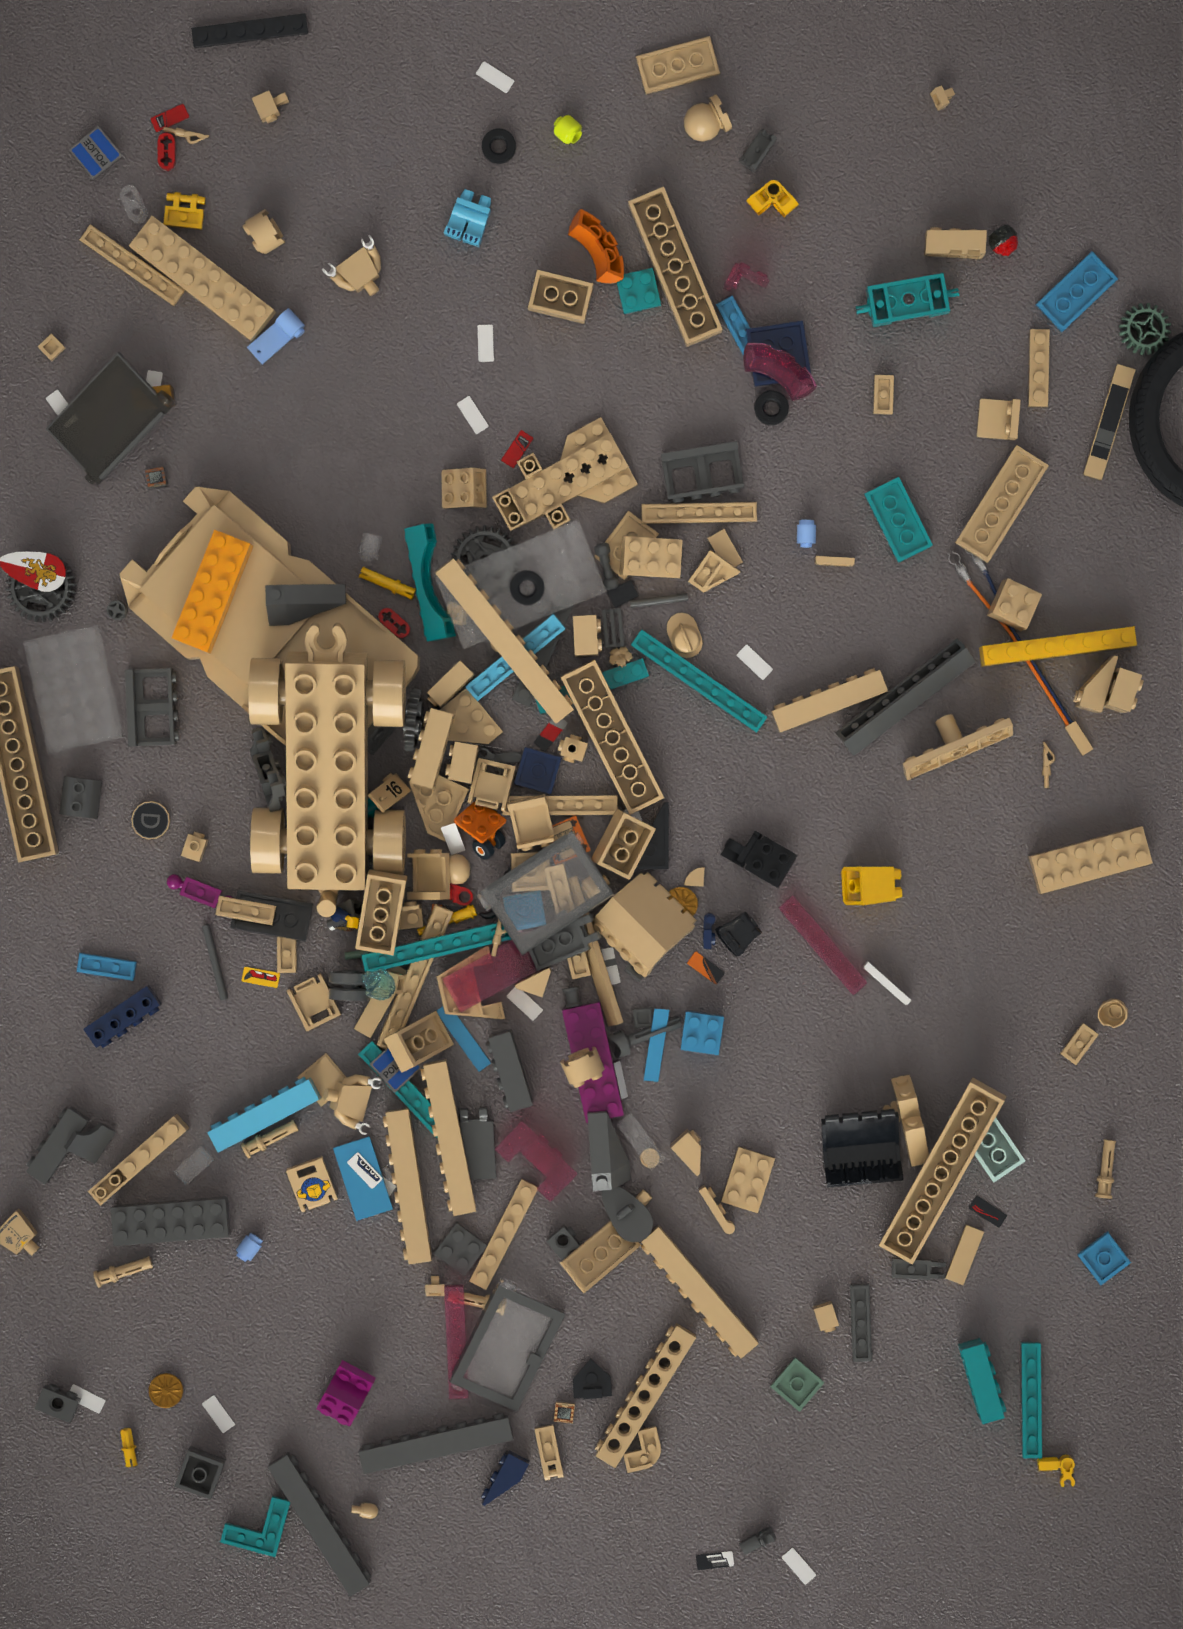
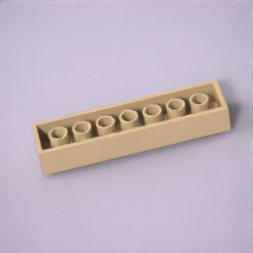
M659 188L628 201L629 209L686 347L722 333L723 329L665 188Z
M154 216L150 217L129 245L138 255L251 342L259 336L276 314L273 308Z
M593 659L562 675L561 679L629 814L631 815L663 799L664 796L596 660Z

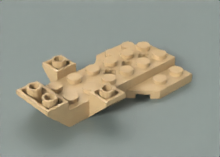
M600 417L567 435L560 461L548 468L542 469L534 453L517 461L526 480L502 491L492 498L510 531L526 525L544 514L554 530L570 521L562 506L564 503L577 496L606 503L637 486L638 483L611 433ZM600 455L608 457L605 465L597 462ZM582 465L591 466L589 474L581 472L583 469ZM566 474L574 475L572 483L564 481Z

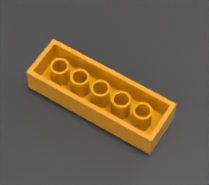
M213 531L171 637L172 639L211 654L253 549L252 544L220 531Z

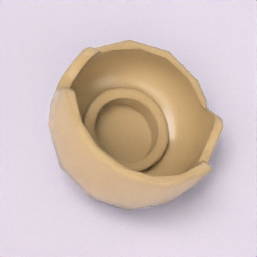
M449 855L450 883L455 885L463 884L470 876V862L463 855Z
M1108 999L1098 1009V1019L1103 1026L1116 1028L1124 1024L1128 1018V1008L1124 1002L1118 999Z

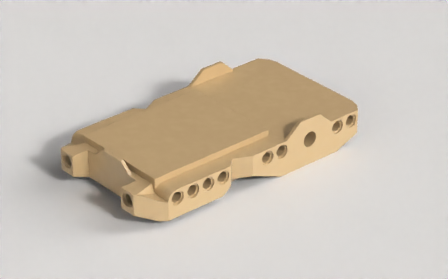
M195 487L183 502L196 512L197 515L169 542L150 569L147 571L136 561L131 560L120 573L128 607L185 658L189 660L200 659L207 677L237 702L248 714L251 658H282L285 679V662L289 651L308 652L306 650L305 638L307 630L314 622L320 625L317 641L323 648H330L335 644V637L332 633L335 623L342 624L347 634L345 652L368 653V680H373L375 660H405L406 687L415 678L420 669V657L347 593L346 604L316 614L291 625L269 626L265 585L336 583L309 560L291 556L290 543L230 491ZM217 530L252 544L253 549L210 654L174 640L171 637L213 531ZM283 705L281 725L262 726L285 746L286 705ZM368 706L369 728L373 724V706Z

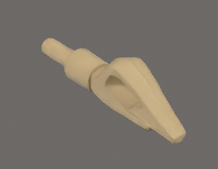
M163 128L164 132L185 137L190 144H195L209 137V135L181 128ZM196 136L199 138V139H197V140H195V141H192V140L190 139V137H196Z
M1043 742L1042 776H1044V788H1049L1050 765L1055 761V755L1046 743ZM1048 752H1049V753L1051 754V756H1052V759H1051V760H1048V757H1047V753H1048Z
M499 919L492 940L493 949L491 956L496 957L498 945L501 943V935L507 932L505 929H501Z

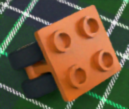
M474 801L454 819L456 825L476 839L472 844L473 850L477 856L484 860L494 855V846L500 849L506 842L504 835L499 830L506 823V819L491 808L475 805Z

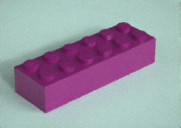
M600 1001L562 1009L571 1054L585 1048H589V1051H592V1047H596L605 1068L601 1078L584 1081L585 1084L579 1086L586 1123H588L587 1112L607 1111L610 1118L623 1116L624 1111Z

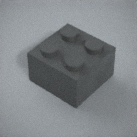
M190 1446L175 1487L211 1500L226 1459Z

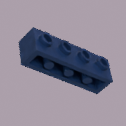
M148 985L83 1030L96 1048L99 1046L104 1048L112 1043V1037L117 1035L119 1038L128 1032L127 1027L132 1024L135 1027L143 1022L142 1017L146 1014L152 1016L160 1010L158 1006L162 1003L150 985Z

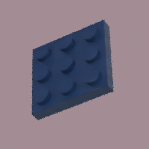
M803 321L746 329L754 387L812 378Z

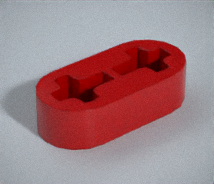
M162 133L157 141L158 164L163 170L168 171L173 169L176 164V141L170 133ZM166 137L172 141V143L168 144V150H165V145L162 143ZM165 153H168V158L172 160V162L168 163V166H165L162 160H165Z
M384 608L380 611L379 621L395 636L405 638L410 634L409 624L392 609ZM384 612L387 614L389 612L392 613L390 617L394 620L393 623L388 620L383 621ZM396 623L400 626L406 625L405 630L407 632L405 634H398V628L394 625Z

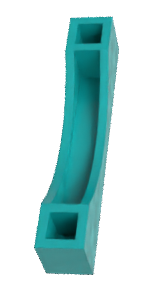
M421 524L405 528V541L408 545V557L412 565V577L416 585V597L419 600L420 616L423 620L426 640L430 642L455 637L453 619L439 603L431 581V559L437 543L434 524Z

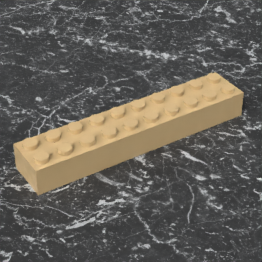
M13 666L0 669V782L18 862L57 855L59 850L19 667Z
M972 1077L879 1244L880 1247L913 1265L1006 1099L1004 1094Z

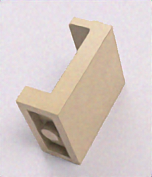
M545 794L507 803L517 849L528 851L533 849V846L541 845V847H546L555 841Z
M416 849L414 853L407 854V857L413 858V892H407V900L450 899L449 853H442V849H430V853H425V849Z

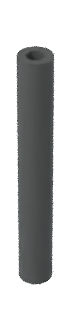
M687 593L637 599L630 600L631 608L682 602L688 601Z

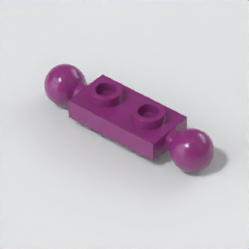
M172 874L167 878V886L170 889L181 888L179 895L212 908H216L219 896H221L223 891L190 877H186L185 881H182L181 877L176 874Z

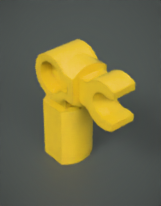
M1062 1455L1060 1459L1057 1457L1037 1458L1038 1471L1058 1470L1060 1468V1473L1062 1474L1059 1479L1061 1486L1064 1487L1066 1479L1070 1480L1071 1486L1075 1485V1480L1072 1476L1075 1463L1070 1455Z

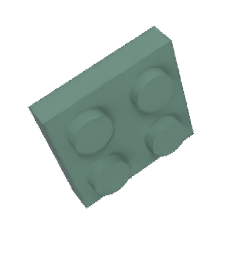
M794 1357L770 1387L800 1412L825 1382Z

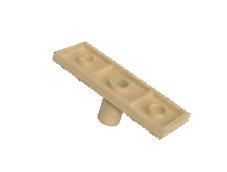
M952 714L939 718L935 723L945 745L935 750L933 748L923 752V755L918 757L912 756L907 758L903 763L904 775L907 780H910L1013 736V724L1010 718L998 719L993 725L989 727L982 726L975 733L965 737L962 736Z

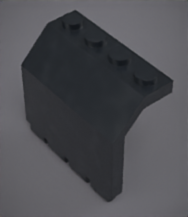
M894 1109L881 1110L879 1114L875 1110L861 1112V1115H858V1112L843 1113L842 1117H839L838 1114L825 1115V1119H821L822 1149L827 1188L903 1180L899 1146V1115Z

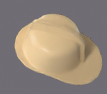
M677 613L673 615L667 623V633L676 654L681 657H694L700 652L703 644L697 623L689 614Z

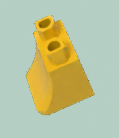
M843 867L841 871L842 896L845 905H869L891 902L902 897L901 887H895V880L901 879V869L894 867Z

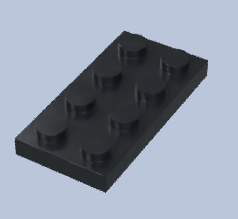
M237 891L236 899L276 906L273 926L232 918L231 929L306 942L313 910L312 903Z

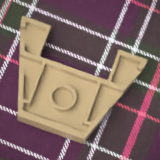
M489 946L483 947L436 976L445 1014L505 1019L502 1002L481 1005L473 967L492 963Z

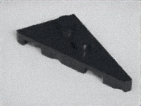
M664 802L652 825L656 830L636 869H669V802Z

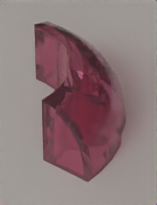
M746 344L743 354L745 372H757L773 378L785 388L792 401L809 395L817 387L806 367L802 368L791 354L784 350L780 352L770 348L768 344Z

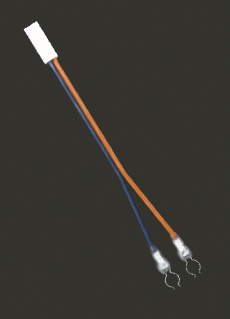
M957 554L960 565H956V573L961 576L963 581L971 587L985 606L990 609V604L973 585L965 564L960 563V555ZM971 554L972 562L986 576L994 595H996L997 590L991 580L986 564L983 560ZM999 621L1013 642L1022 641L1014 628L1010 627L1009 629L1006 624ZM1034 660L1026 661L1064 721V728L1081 755L1083 756L1093 750L1077 722L1073 721L1036 662Z

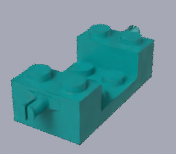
M944 273L867 286V304L855 306L856 313L868 312L871 317L872 327L889 325L892 322L924 316L945 315L950 312L948 298L959 296L958 288L946 289ZM911 294L914 297V302L906 304L903 301V296Z

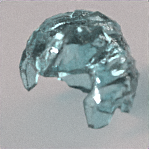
M380 968L376 971H366L361 976L366 988L365 995L369 998L385 1000L394 994L396 988L394 979L385 969Z

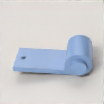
M288 308L279 315L272 326L247 346V349L263 365L291 339L300 337L305 332L303 329L305 325Z

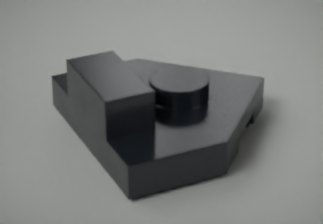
M591 1358L573 1377L574 1399H596L612 1396L611 1376Z

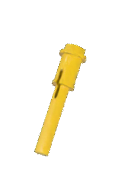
M467 905L466 908L453 912L448 925L454 922L458 924L469 918L474 919V916H477L474 905ZM425 926L417 929L419 936L422 935Z

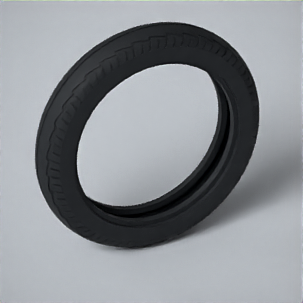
M1183 332L1160 347L1144 366L1135 384L1129 409L1131 442L1142 470L1162 494L1183 507V470L1174 462L1164 445L1159 415L1165 389L1174 374L1183 366Z

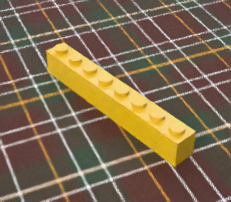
M1135 626L986 645L979 647L981 667L1130 648L1137 646Z

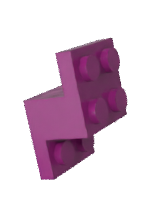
M342 1360L316 1409L323 1415L330 1416L340 1424L350 1427L376 1377Z

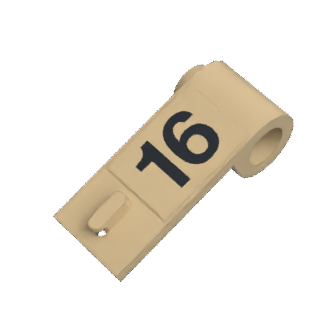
M397 773L387 775L383 779L384 783L368 794L369 798L382 813L411 792Z

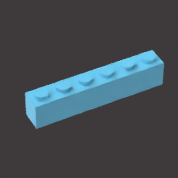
M303 1077L295 1081L296 1085L289 1089L286 1086L278 1090V1095L272 1097L270 1094L261 1099V1104L255 1106L253 1103L244 1108V1113L238 1115L236 1112L227 1117L229 1121L223 1124L219 1121L211 1125L212 1130L207 1133L217 1152H221L320 1100L321 1096L311 1078L306 1080Z

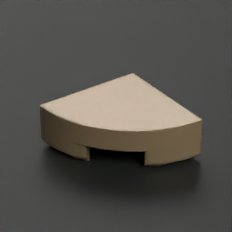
M705 867L697 868L690 872L685 879L684 885L703 887Z

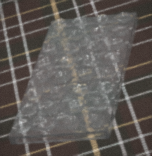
M579 520L464 565L466 568L463 570L467 576L471 574L477 581L475 585L477 589L485 591L489 596L487 600L491 606L495 604L502 613L499 615L503 621L507 619L514 629L607 592ZM521 571H533L543 579L545 585L544 594L533 605L519 604L510 593L511 580ZM436 576V582L463 649L488 640L440 578ZM525 580L520 584V592L523 595H531L535 590L532 581Z

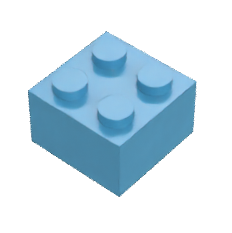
M686 1010L680 1049L719 1055L724 1016Z

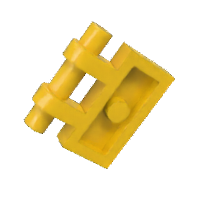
M181 192L167 193L166 200L173 201V206L165 205L163 224L171 227L202 230L204 210L197 209V205H205L206 197L198 196V194H192V196L182 195ZM180 203H191L190 208L180 207Z

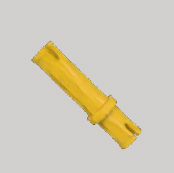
M364 566L359 574V578L392 591V594L397 593L410 600L413 599L416 588L407 586L398 579L393 580Z

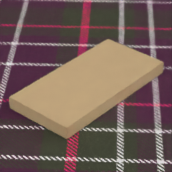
M710 36L636 56L645 94L720 75Z
M610 1220L563 1259L560 1264L580 1290L585 1293L639 1248L641 1244L624 1240Z

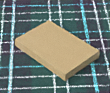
M629 511L605 541L610 547L611 569L624 580L628 575H620L622 536L656 538L659 535L658 532L647 524H642V521ZM595 555L594 558L600 561L599 556Z

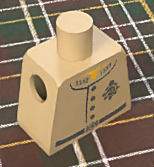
M20 1209L16 1210L0 1227V1244L15 1254L20 1253L24 1248L32 1256L40 1248L32 1241L38 1232Z

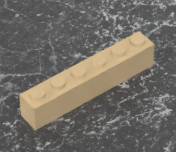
M875 668L865 671V676L860 678L857 675L846 678L847 683L840 685L839 682L828 685L829 689L822 692L820 688L810 692L811 696L805 699L802 695L792 699V704L786 705L784 702L774 706L775 710L771 712L779 733L888 692L881 671H875Z

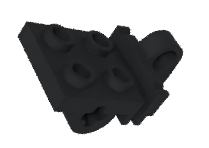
M754 831L746 847L731 838L728 839L720 855L742 868L747 864L745 867L747 871L776 888H779L798 856L765 836L760 840L762 834Z

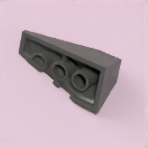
M346 584L265 585L269 626L291 625L346 604Z
M607 1111L587 1112L593 1191L613 1190L631 1179L630 1162Z

